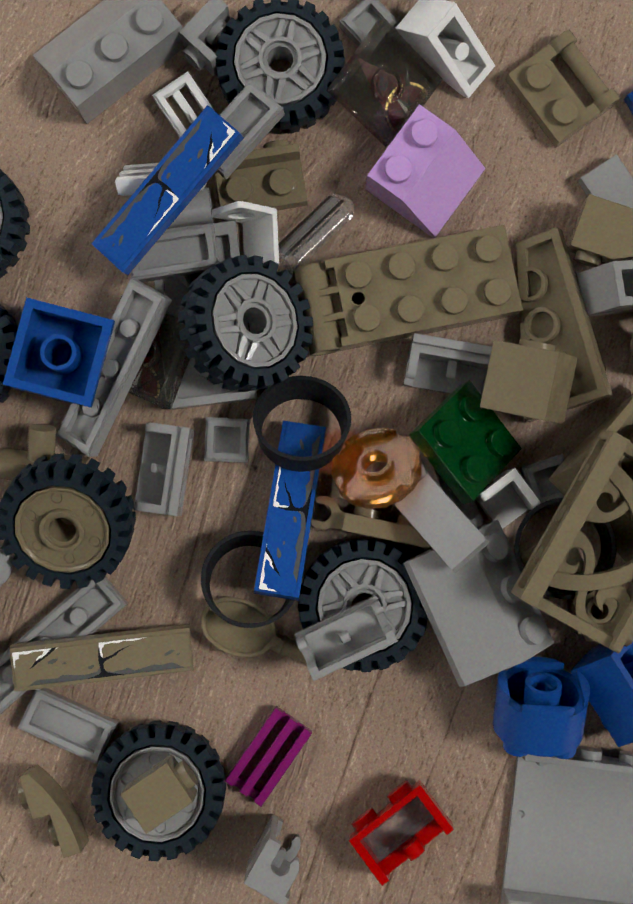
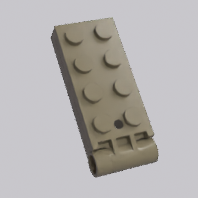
M505 224L324 260V263L307 264L293 270L295 282L299 283L303 289V292L298 295L299 301L308 299L310 309L303 311V316L313 317V327L305 330L306 333L313 335L312 343L308 345L310 356H321L409 338L414 333L424 335L513 317L523 311ZM355 296L361 297L363 303L357 305L352 301V298Z

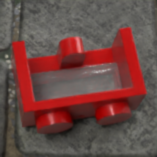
M405 780L386 796L391 803L381 811L376 813L371 807L351 823L355 831L350 834L349 842L382 886L389 881L390 873L408 858L410 861L418 858L425 851V845L443 831L448 835L454 830L451 819L444 813L420 780L414 785Z

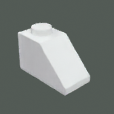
M418 0L396 27V30L416 59L463 97L469 98L495 67L494 62L455 2L446 0Z

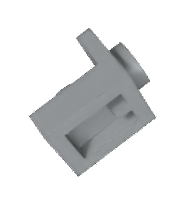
M209 0L179 31L184 48L182 54L186 60L198 71L205 68L213 76L217 74V56L209 46L215 47L219 44L218 41L221 33H226V24L230 20L228 5L222 0Z

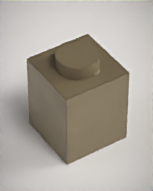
M171 754L128 783L120 796L147 834L194 801L197 794L194 786L198 784V781L190 766L184 760L178 763L174 755Z

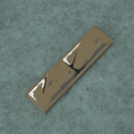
M189 624L11 644L9 648L14 692L194 671Z

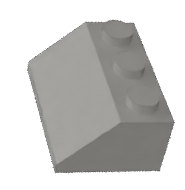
M103 0L36 52L33 57L88 124L183 49L179 34L182 25L162 0Z
M498 520L476 527L490 543L456 573L448 567L433 548L403 563L459 687L470 685L521 664L554 644L540 610L511 593L521 572Z

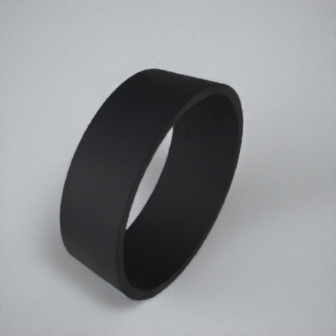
M291 376L280 383L267 387L261 393L253 410V425L262 451L273 463L287 470L306 472L326 466L340 453L350 431L351 411L343 394L330 383L311 376ZM295 399L311 400L324 405L334 414L340 426L341 437L332 448L318 455L307 457L292 456L278 451L262 436V426L265 418L271 410L286 401Z
M555 498L539 504L521 522L514 546L516 562L521 573L525 566L520 556L519 544L525 525L538 512L550 507L559 506L563 498ZM592 522L598 531L601 542L600 557L594 572L611 569L614 566L617 552L614 531L609 522ZM549 586L544 595L557 599H574L576 591Z
M248 530L226 536L210 550L202 567L201 587L207 604L217 616L237 627L258 628L271 624L281 618L295 601L286 599L282 608L273 617L259 623H242L226 617L213 601L210 591V579L217 562L226 553L239 547L256 546L261 548L264 532Z

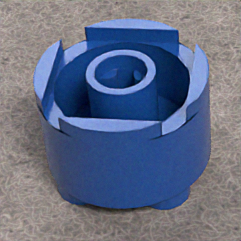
M532 657L506 671L499 672L492 723L495 733L503 741L504 750L516 757H523L528 754L541 757L555 756L560 759L574 757L576 749L583 739L590 697L589 682L579 671L576 670V676L574 677L571 673L564 670L563 662L546 657Z

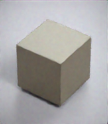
M520 339L518 345L494 340L480 407L543 421L564 423L578 358L555 351V345Z

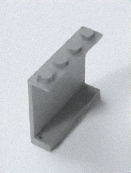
M578 746L576 754L570 759H560L555 756L541 757L529 754L516 758L500 904H633V752L620 751L619 757L603 756L601 749Z

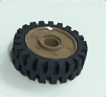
M64 453L54 454L49 461L44 456L37 459L33 465L29 463L13 479L0 501V540H5L1 547L4 554L7 556L14 553L15 556L11 563L17 569L26 564L29 567L25 574L27 577L34 580L38 573L44 575L42 584L52 587L56 579L60 580V589H70L74 581H76L78 588L88 587L91 580L95 584L104 580L106 574L111 575L122 561L135 529L136 512L132 511L134 502L131 495L125 496L127 487L121 480L115 483L113 480L116 473L110 468L101 472L98 470L100 462L92 458L88 464L82 463L83 455L72 454L69 460H65ZM60 518H66L74 525L65 524Z

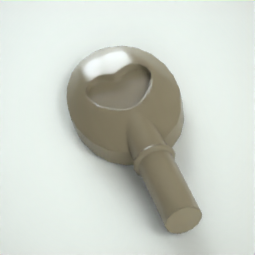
M224 597L214 600L217 608L226 617L238 622L259 623L271 618L257 604L245 599ZM209 605L204 609L201 616L203 633L209 642L221 651L237 657L250 658L260 656L270 649L277 652L278 655L282 654L307 664L302 652L299 651L296 641L288 638L287 635L283 636L276 633L274 622L258 628H241L221 619L213 612Z

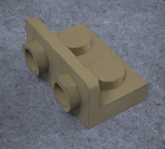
M287 140L267 142L263 145L262 149L253 150L227 179L215 172L220 207L237 201L276 208L277 211L308 206L298 143L289 144Z

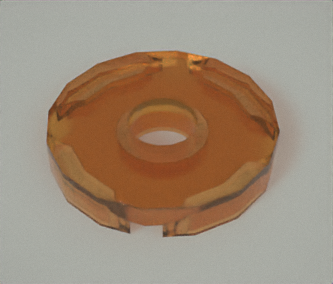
M386 427L367 429L353 435L344 442L346 447L341 450L340 454H336L332 459L331 474L340 495L350 504L366 509L384 508L402 501L415 489L422 474V460L413 440L407 435L405 438L403 435L397 434L396 430ZM381 461L387 463L378 472L366 471L367 467L372 463Z

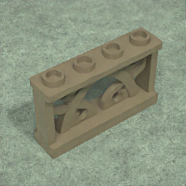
M601 431L511 593L619 654L624 646L627 647L633 642V559L617 567L594 572V549L589 539L580 530L586 520L595 523H606L618 519L627 511H629L633 522V481L618 465L622 455L633 461V443L615 431ZM604 492L609 494L611 498L610 503H614L619 495L623 499L617 506L606 512H602L597 506V500L600 494ZM571 548H580L583 552L584 562L581 573H576L579 561L574 564L566 562L565 557ZM632 581L627 591L621 586ZM549 586L576 591L574 614L543 598ZM595 590L594 601L602 612L603 603L606 599L614 598L617 601L618 607L610 621L595 623L590 620L585 608L588 591Z

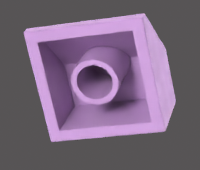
M419 104L368 173L365 190L429 236L435 238L484 172L485 167L454 128Z

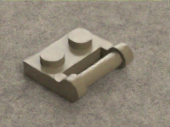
M570 29L561 33L548 46L508 73L505 79L555 148L621 100L614 88L609 90L577 48L575 45L577 39ZM561 56L593 98L594 102L588 107H585L553 64V61Z

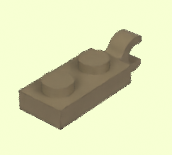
M318 496L316 498L317 503L326 504L331 509V516L328 520L319 521L312 519L311 525L317 529H339L430 548L427 541L403 515H398L397 523L380 520L381 511L355 506L354 514L342 512L337 502L328 496Z

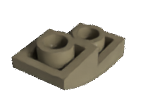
M39 765L29 767L19 776L20 783L17 786L22 807L24 809L29 808L32 820L50 815L51 820L48 821L49 835L55 847L60 846L63 858L81 853L89 842V838L70 798Z

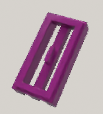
M276 706L230 771L225 782L239 788V792L246 797L247 795L250 796L256 804L262 807L311 736L312 730ZM281 720L285 723L284 727L248 779L244 780L240 777V774L276 722ZM293 730L298 732L299 735L260 790L254 787Z

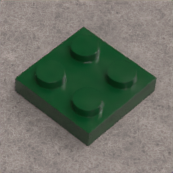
M470 380L459 385L409 434L410 438L462 505L474 501L522 449L494 411L480 407L482 396Z

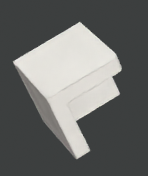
M516 468L507 469L493 479L475 499L492 522L495 520L499 521L502 529L527 510H532L541 504Z

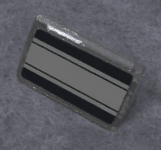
M330 193L278 242L279 261L290 273L302 266L353 217L354 203L346 197Z

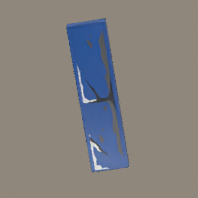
M207 105L91 244L121 272L129 275L244 137Z
M283 420L278 451L299 457L318 455L323 451L326 427ZM275 464L254 594L299 601L319 469L298 472L287 470Z

